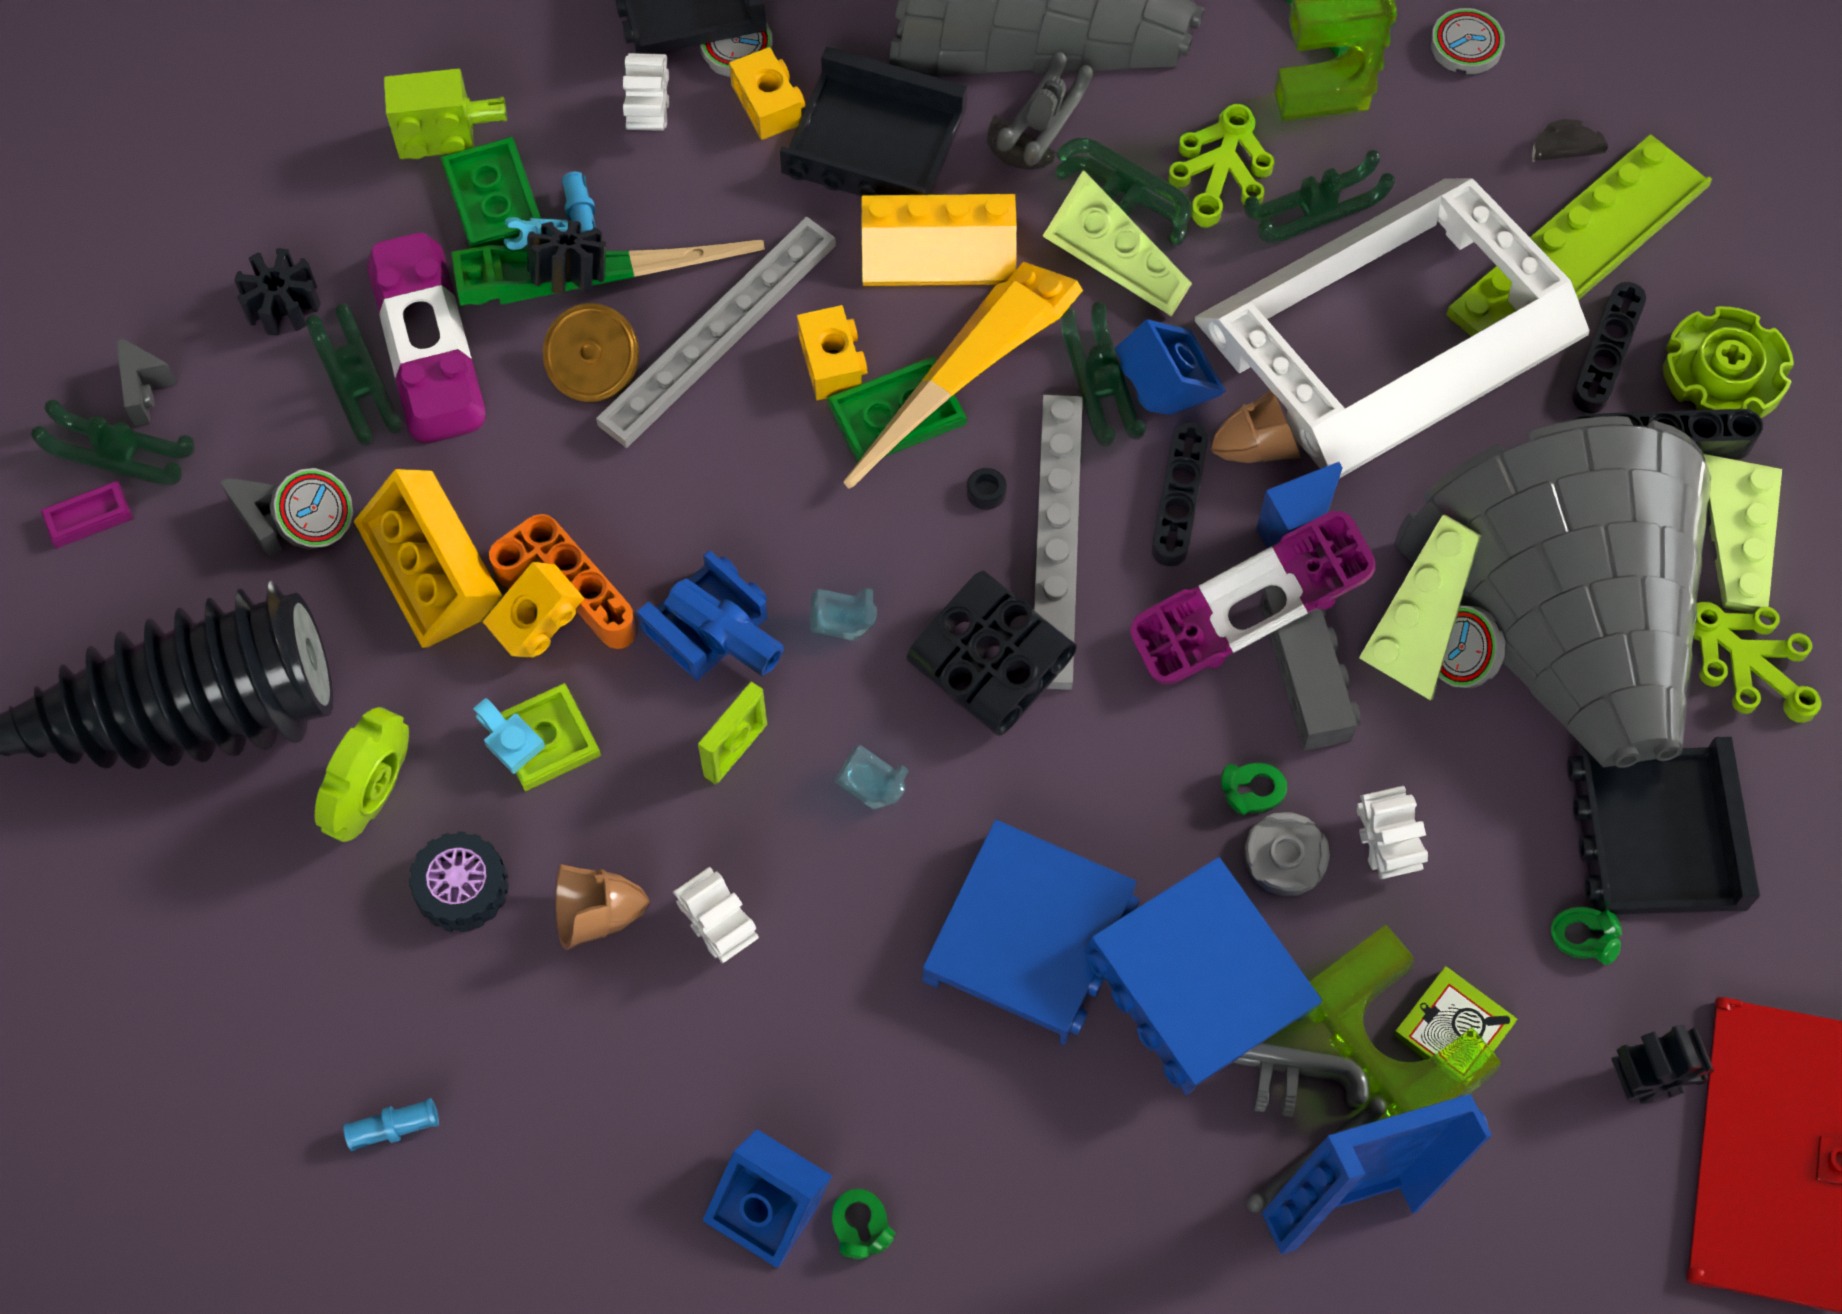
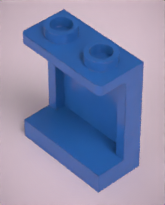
M707 551L703 555V567L688 580L720 602L726 599L735 603L749 616L751 623L759 627L768 618L767 598L764 592L755 583L750 582L747 584L738 576L736 567L729 559L724 556L719 559L712 551ZM667 598L657 607L648 601L637 611L640 630L696 682L728 654L721 655L710 649L699 638L696 630L668 612L664 605Z

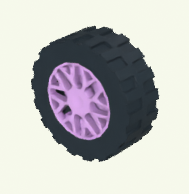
M457 831V834L446 833L436 840L433 838L423 850H419L416 854L415 862L410 867L411 878H409V887L424 918L427 917L434 926H441L444 930L453 932V930L466 932L471 928L484 926V923L489 919L492 920L497 915L498 909L503 907L506 901L504 898L505 894L508 893V875L499 853L495 851L494 846L488 840L486 842L482 840L481 836L474 833L469 835L466 832Z

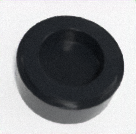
M982 468L973 472L968 478L967 497L975 507L984 510L994 509L1005 500L1007 483L999 471L991 468Z

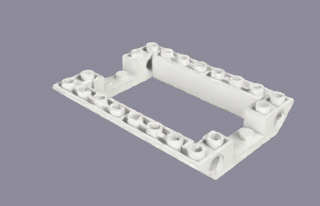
M1473 178L1443 179L1195 316V323L1237 372L1241 373L1251 367L1286 407V423L1289 425L1293 437L1320 469L1340 462L1343 467L1340 478L1589 334V328L1571 280ZM1437 221L1446 230V236L1460 250L1475 242L1512 281L1508 302L1517 311L1346 409L1267 320L1436 226Z

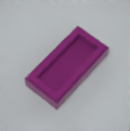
M118 480L40 510L50 539L56 549L133 519Z

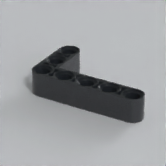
M1748 409L1581 414L1572 419L1623 416L1629 417L1633 426L1640 427L1647 426L1653 420L1684 432L1695 441L1703 454L1733 460L1742 459L1749 455L1763 431L1762 419L1757 413Z

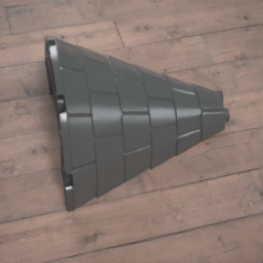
M898 0L895 18L900 21L897 29V38H893L891 41L889 64L923 74H936L937 77L1031 70L1033 74L1046 73L1053 55L1056 52H1063L1067 57L1063 72L1079 71L1080 67L1084 65L1090 66L1093 71L1176 67L1180 56L1187 57L1193 41V35L1190 32L1192 28L1198 29L1200 27L1205 7L1196 5L1192 0Z
M1623 416L1577 419L1529 431V442L1508 450L1501 447L1500 444H1496L1460 464L1436 482L1424 494L1427 504L1418 514L1416 512H1409L1405 517L1395 540L1397 551L1402 552L1414 564L1444 514L1480 534V541L1460 606L1481 607L1495 617L1497 621L1494 622L1497 624L1499 631H1503L1505 638V657L1503 663L1530 689L1529 692L1569 730L1602 767L1616 765L1617 767L1624 768L1640 761L1652 759L1667 761L1679 756L1683 751L1687 714L1686 696L1693 655L1691 648L1697 616L1696 602L1702 571L1701 556L1707 522L1706 513L1711 490L1709 468L1705 462L1702 450L1695 441L1684 432L1654 420L1647 426L1640 427L1633 426L1629 417Z

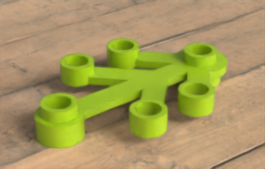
M1242 104L1228 106L1219 115L1218 123L1195 133H1184L1180 137L1179 153L1185 158L1193 159L1186 162H1175L1170 166L1168 181L1177 188L1186 187L1190 183L1191 176L1213 167L1205 193L1197 195L1192 204L1191 217L1200 227L1208 228L1219 222L1223 209L1220 195L1228 171L1242 190L1240 198L1245 206L1255 208L1263 202L1265 193L1263 185L1254 180L1235 151L1238 142H1240L1252 158L1250 167L1252 174L1259 178H1266L1271 175L1274 167V158L1271 154L1264 151L1254 136L1255 118L1251 110ZM1223 138L1221 147L1198 156L1202 145ZM1192 143L1195 147H1187L1185 144ZM1262 162L1267 164L1268 166L1261 167L1258 166L1257 163ZM1181 172L1186 176L1178 177L1175 175V173ZM1254 192L1258 194V196L1251 197L1247 193ZM1202 212H1208L1210 215L1203 214Z
M1697 603L1693 638L1700 642L1702 668L1700 669L1699 676L1701 681L1707 686L1716 687L1728 675L1727 665L1719 659V643L1730 652L1735 691L1732 697V705L1736 711L1742 714L1752 713L1761 701L1759 691L1752 687L1751 671H1753L1785 698L1783 709L1791 720L1798 723L1811 721L1819 712L1822 704L1818 692L1808 686H1797L1763 658H1788L1795 662L1803 661L1812 650L1810 638L1804 634L1796 633L1791 635L1788 640H1742L1731 630H1755V632L1761 635L1771 634L1780 621L1777 611L1771 607H1761L1755 614L1724 613L1719 606L1713 603ZM1701 616L1709 618L1713 624L1705 623ZM1759 617L1768 618L1771 625L1763 624ZM1792 643L1801 645L1804 652L1796 651L1792 647ZM1707 669H1716L1720 677L1710 675ZM1740 695L1748 696L1752 700V704L1744 703ZM1799 697L1807 699L1811 705L1803 704Z

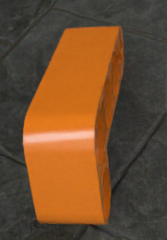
M545 514L534 515L498 539L491 546L489 559L498 583L508 588L513 586L532 562L555 564L559 569L566 564L575 565L570 570L560 571L583 597L590 592L600 593L593 599L585 598L575 609L576 612L602 642L610 648L622 649L629 646L635 640L637 630L630 604L551 516ZM540 537H551L543 543L535 542ZM508 560H518L515 564L511 566L502 565L504 562ZM609 612L613 620V622L610 623L607 616Z

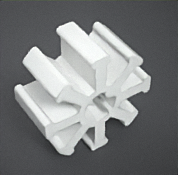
M628 53V56H626V76H623V89L626 91V97L623 104L624 116H626L627 130L664 131L667 128L666 108H669V95L667 94L669 69H666V54Z
M1405 786L1360 795L1362 803H1357V814L1365 828L1359 829L1362 844H1369L1368 863L1372 870L1378 869L1379 879L1423 870L1422 863L1428 862V852L1419 837L1426 836L1423 821H1415V807L1417 804L1412 794L1406 795Z
M710 866L673 891V894L678 899L676 901L678 907L691 920L692 924L690 926L698 937L702 936L708 951L714 958L718 957L722 964L759 938L754 932L756 930L754 922L740 908L743 905L734 892L730 894L723 877L717 871L714 873Z

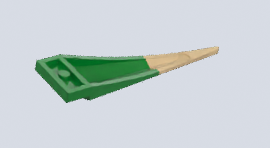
M752 240L675 249L606 251L605 279L603 282L592 279V286L765 250L764 241ZM485 245L451 252L457 293L461 306L467 304L481 305L489 300L498 298L501 305L555 294L552 292V281L541 283L540 286H536L531 282V272L527 271V248L512 250L506 246ZM567 282L565 285V291L579 289L572 282Z

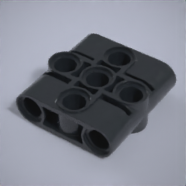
M983 570L976 573L922 632L911 645L906 658L909 663L947 693L956 704L965 708L994 734L1001 736L1014 726L1067 666L1076 652L1077 644L1034 611L1026 600L1018 598ZM1021 615L1027 616L1026 622L1021 627H1010L1011 622L1016 617ZM970 622L968 629L964 633L959 635L953 634L958 624ZM993 646L1000 647L995 657L983 659V654L988 648ZM1030 671V676L1024 683L1013 684V679L1017 673ZM964 677H972V682L966 689L955 690L959 680Z

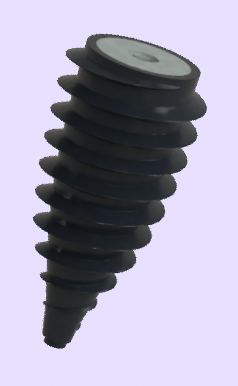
M269 581L266 601L254 604L244 590L238 589L235 597V609L224 613L215 600L208 598L205 603L204 620L194 623L185 610L178 608L174 617V630L164 633L153 619H148L144 626V641L137 645H134L125 633L119 631L115 636L113 655L105 659L96 648L89 646L86 651V667L74 674L66 665L62 664L59 668L58 683L45 691L35 686L33 697L15 707L9 706V710L0 714V755L32 754L37 758H43L47 753H57L66 762L76 764L82 759L83 754L86 753L96 765L104 769L111 768L117 761L118 755H120L131 767L142 769L149 763L152 754L161 763L167 766H175L180 762L184 750L195 760L206 762L212 757L216 744L226 754L235 757L244 750L247 737L258 748L268 750L276 740L278 729L289 741L299 743L306 734L308 721L329 716L333 709V688L329 664L314 617L305 600L298 593L284 595L273 581Z

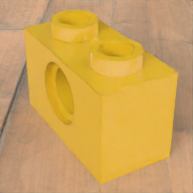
M770 47L729 62L731 86L761 140L799 125L802 118L801 109L805 108L803 95L798 86L792 87L789 82L790 75L783 59L777 60Z
M843 305L797 315L798 336L816 401L826 399L862 384V375L868 373L863 351L856 352L853 342L858 341L855 322L853 318L846 319ZM831 350L840 351L839 353H836V354L827 353L828 351H831Z
M532 562L482 622L511 656L535 658L549 647L550 639L558 629L574 618L576 614L575 609L585 598L555 564ZM537 607V617L535 619V609Z

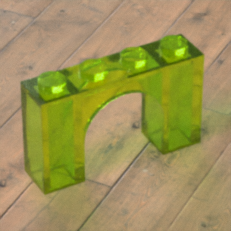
M1394 0L1292 1L1289 25L1297 51L1335 46H1349L1350 48L1336 58L1322 63L1278 69L1274 94L1282 121L1369 110L1372 95L1376 94L1378 90V72L1382 71L1384 67V49L1390 45L1389 30L1391 23L1396 22L1397 11Z
M1385 924L1309 981L1323 1001L1308 1016L1316 1025L1323 1022L1333 1034L1329 1040L1341 1057L1348 1058L1350 1056L1363 1069L1368 1079L1369 1091L1372 1094L1380 1092L1389 1104L1386 1111L1392 1117L1470 1094L1498 1072L1501 1061L1473 1027L1434 1056L1419 1062L1397 1061L1385 1056L1374 1047L1364 1028V1013L1370 1002L1411 971L1414 963L1412 954Z

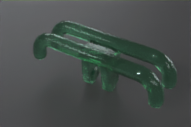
M1075 138L1067 141L1059 148L1057 157L1060 161H1063L1055 170L1056 176L1059 179H1066L1073 172L1084 170L1106 183L1102 189L1112 200L1120 192L1125 194V197L1118 206L1127 216L1141 203L1170 220L1174 229L1169 235V241L1175 246L1182 244L1189 232L1188 220L1192 214L1191 202L1184 192L1092 139ZM1077 153H1086V154H1089V155H1091L1092 157H1094V158L1098 159L1099 161L1105 163L1106 165L1110 166L1111 168L1105 166L1104 164H1102V163L1098 162L1097 160L1092 159V158H1090V157H1087V156H1074V155L1077 154ZM1149 190H1151V191L1155 192L1156 194L1162 196L1163 198L1167 199L1168 201H1166V200L1162 199L1161 197L1155 195L1154 193L1150 192Z
M1370 150L1367 152L1363 162L1357 167L1338 174L1334 168L1324 171V175L1318 183L1315 177H1307L1303 179L1299 190L1266 203L1259 204V200L1256 197L1250 196L1244 202V211L1251 219L1261 220L1300 206L1305 214L1301 218L1274 227L1270 220H1262L1258 226L1259 237L1267 243H1276L1379 203L1391 192L1395 184V177L1391 173H1384L1378 184L1371 190L1338 203L1341 189L1363 181L1377 168L1381 158L1380 153L1376 150Z
M1101 301L1095 302L1091 308L1092 327L1097 345L1088 352L1087 361L1078 335L1077 313L1074 309L1068 308L1061 316L1063 338L1095 439L1104 447L1112 445L1115 439V431L1107 426L1099 401L1100 398L1114 396L1127 435L1134 440L1141 439L1145 434L1146 425L1137 418L1108 329L1107 307L1105 303Z
M343 303L336 307L335 312L349 345H342L334 352L323 323L316 315H311L307 318L306 326L358 443L362 446H368L373 441V435L361 412L357 399L372 395L384 424L390 433H400L403 429V423L396 412L359 331L351 308Z
M53 399L47 401L44 406L50 418L69 430L88 435L95 450L60 441L50 435L42 426H36L31 431V436L37 445L55 456L161 485H175L182 479L183 475L180 465L176 462L167 463L165 469L132 461L137 448L178 459L188 458L195 452L194 441L188 435L180 436L178 442L169 441L132 431L126 423L117 422L113 426L100 416H93V418L87 419L74 415Z

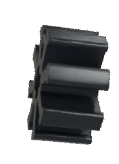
M568 221L566 232H561L557 229L553 222L541 224V234L533 231L529 232L527 236V271L531 272V282L536 286H540L541 283L552 281V292L561 294L565 293L567 282L574 283L580 288V292L592 290V279L603 282L605 279L606 242L602 241V232L598 228H593L591 231L581 233V222Z
M276 249L277 257L273 268L266 266L261 253L258 252L250 256L249 261L255 275L242 274L241 271H238L234 279L240 293L237 298L247 321L253 326L257 320L261 319L266 333L269 335L280 334L278 327L281 317L285 315L291 320L295 331L301 330L307 325L301 308L312 309L313 312H318L320 307V300L315 290L317 284L309 263L305 258H301L300 262L294 265L288 249Z
M1685 1025L1674 1026L1671 1028L1672 1030L1659 1038L1656 1031L1641 1036L1643 1044H1625L1616 1050L1618 1057L1615 1056L1611 1060L1629 1102L1639 1098L1641 1104L1651 1103L1664 1092L1668 1093L1669 1098L1684 1093L1682 1086L1701 1085L1709 1080L1707 1073H1713L1714 1068L1696 1027L1687 1031Z

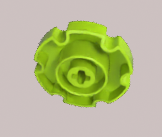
M1725 306L1715 307L1711 316H1705L1697 311L1678 324L1665 349L1670 353L1663 363L1664 378L1675 398L1679 402H1693L1696 405V410L1748 409L1757 413L1760 418H1763L1779 405L1790 387L1791 380L1786 377L1794 365L1790 347L1776 328H1763L1759 323L1761 317L1750 311Z
M377 707L366 712L354 728L351 727L346 733L326 768V775L318 790L315 804V823L322 827L321 832L339 841L347 842L361 834L371 819L374 820L395 786L408 748L409 727L403 723L404 718L385 708Z

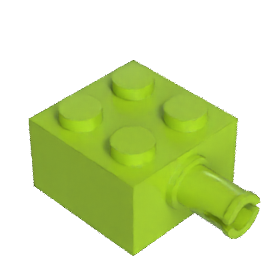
M460 68L384 77L386 115L399 159H420L425 156L452 154L474 148V124L507 121L504 97L470 101V98H467Z

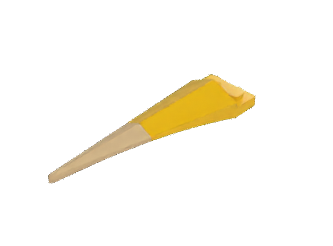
M1023 262L1006 282L996 284L845 478L844 484L848 489L854 487L904 437L976 376L1027 339L1060 319L1083 291L1078 281Z

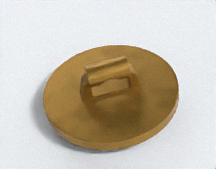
M580 304L561 313L549 327L543 343V363L551 382L563 394L584 402H600L619 394L632 380L639 362V343L632 325L618 311L601 304Z

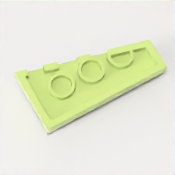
M1083 170L1043 234V237L1172 317L1192 283Z
M1703 454L1711 475V490L1708 502L1711 518L1709 529L1711 541L1715 542L1717 554L1715 565L1722 606L1726 609L1755 614L1759 608L1769 607L1782 469Z
M1442 515L1359 657L1361 660L1429 700H1432L1437 687L1436 683L1444 663L1449 639L1457 619L1462 595L1467 585L1480 541V534L1449 516Z

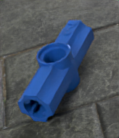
M687 578L681 582L678 581L670 590L669 596L664 603L665 609L696 630L699 638L710 649L721 655L729 653L762 677L770 673L778 664L784 652L783 644L752 624L749 616L738 605L726 599L720 602Z

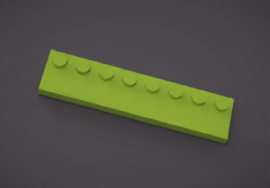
M1650 134L1534 233L1530 239L1571 280L1579 301L1710 186L1712 178L1710 176L1708 178L1704 177ZM1496 266L1451 304L1446 316L1471 337L1517 311L1508 302L1512 281Z

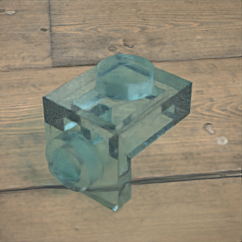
M863 588L856 596L817 589L811 595V632L856 641L875 623L877 607L873 604L872 589Z
M858 745L853 747L834 782L874 810L889 804L893 805L899 800L906 788V784L903 781L909 769L903 765L893 768L863 746Z

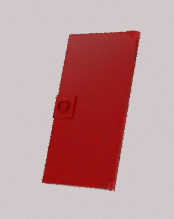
M1717 997L1715 999V1017L1710 1056L1714 1072L1708 1075L1709 1080L1707 1084L1686 1282L1842 1314V1021L1745 1003L1737 999Z

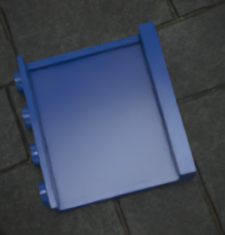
M995 819L923 966L922 981L936 988L939 987L942 981L1060 1034L1059 1043L1066 1045L1071 1033L1078 1036L1082 1030L1089 1012L1082 1009L1088 995L1096 997L1104 981V977H1098L1088 965L1085 948L1092 936L1137 909L1140 898L1134 896L1137 881Z
M1220 857L1092 936L1085 948L1087 952L1086 960L1091 970L1098 977L1103 976L1112 988L1111 996L1116 1006L1124 1014H1130L1138 1026L1136 1029L1137 1034L1143 1045L1150 1051L1155 1050L1164 1063L1162 1069L1168 1081L1175 1088L1180 1087L1186 1096L1197 1085L1297 1020L1299 1022L1311 1014L1323 1001Z
M1467 1094L1328 1135L1262 1212L1280 1254L1297 1250L1333 1209L1396 1189L1401 1190L1412 1214L1417 1213L1490 1139L1492 1134L1488 1128L1487 1119L1483 1112L1478 1109L1471 1094Z

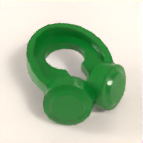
M1251 763L1238 768L1237 765L1227 764L1222 771L1221 786L1223 792H1225L1224 797L1227 804L1237 814L1244 816L1247 812L1263 813L1277 807L1286 795L1287 781L1284 775L1271 765ZM1257 776L1268 777L1274 784V791L1266 797L1258 796L1253 792L1240 794L1237 791L1238 787L1249 785L1251 780Z
M1588 907L1570 908L1559 913L1551 925L1552 940L1555 946L1561 952L1573 958H1596L1600 963L1609 965L1617 958L1621 950V941L1618 937L1622 936V926L1616 915L1608 909L1601 912ZM1580 922L1586 924L1590 930L1603 931L1605 935L1600 939L1588 938L1582 944H1573L1566 939L1565 931L1569 925Z
M851 1189L843 1193L836 1200L832 1211V1223L835 1234L840 1242L838 1252L842 1253L843 1256L854 1259L868 1258L870 1253L873 1255L882 1253L894 1240L896 1233L888 1226L883 1204L873 1193L864 1189ZM854 1203H863L871 1211L872 1216L867 1224L871 1236L868 1242L861 1241L857 1229L851 1227L845 1220L847 1208Z

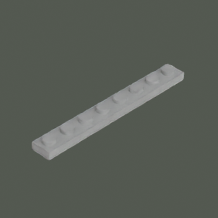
M805 217L596 418L598 427L625 448H628L836 246L835 237L811 219Z
M1043 395L1034 611L1074 642L1083 397ZM1074 656L1046 689L1072 690Z

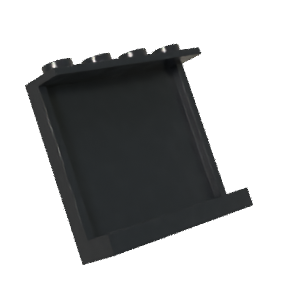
M615 0L619 18L626 17L627 19L622 21L626 44L633 42L636 54H656L767 31L763 0Z
M826 46L821 57L822 73L788 148L781 147L780 149L781 173L796 180H807L824 185L830 190H841L859 195L861 198L862 196L931 195L967 109V86Z
M1732 736L1715 737L1708 747L1683 748L1682 753L1671 760L1659 761L1652 759L1640 761L1624 768L1617 767L1616 765L1602 767L1581 743L1578 744L1573 755L1568 757L1567 774L1570 781H1575L1576 795L1573 798V815L1576 821L1581 822L1582 835L1579 837V855L1581 860H1586L1588 875L1585 877V895L1588 901L1593 902V909L1601 912L1608 909L1615 915L1748 911L1760 897Z

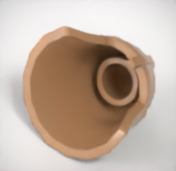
M1269 391L1250 404H1241V407L1231 413L1218 428L1211 444L1212 453L1229 461L1249 464L1262 461L1266 463L1283 459H1301L1291 429L1286 423L1278 399L1272 391Z
M559 864L555 888V913L559 940L562 948L565 950L620 932L642 916L650 905V899L643 889L621 875L606 872L604 869H597L595 871Z

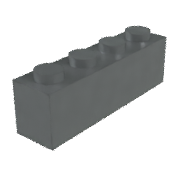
M1271 585L1264 588L1260 602L1264 620L1280 612L1286 605V594L1278 586ZM1316 609L1269 634L1303 751L1351 742L1357 726L1361 723L1358 705L1355 701L1350 702L1346 689L1349 688L1347 669L1344 664L1338 663L1335 653L1338 650L1336 633L1332 627H1327L1324 615H1326L1327 609Z

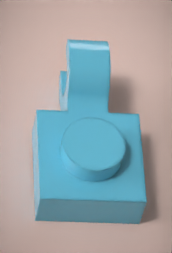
M516 217L505 219L507 227L520 229V234L515 239H504V244L512 250L522 249L527 245L529 232L533 231L541 234V224L553 222L557 229L561 232H566L568 220L530 218V221H524Z
M487 698L483 699L473 708L478 714L475 716L476 719L491 733L484 739L486 747L513 774L545 748L544 741L517 713L506 721Z

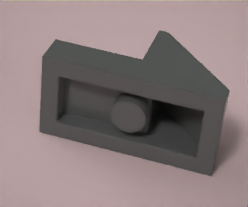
M125 339L116 340L124 408L135 427L151 424L149 408L155 407L152 390L174 386L177 384V381L166 362Z
M232 478L220 481L228 500L267 557L270 559L282 552L283 549L276 537L280 534L275 527L276 524L270 512L273 491L278 485Z

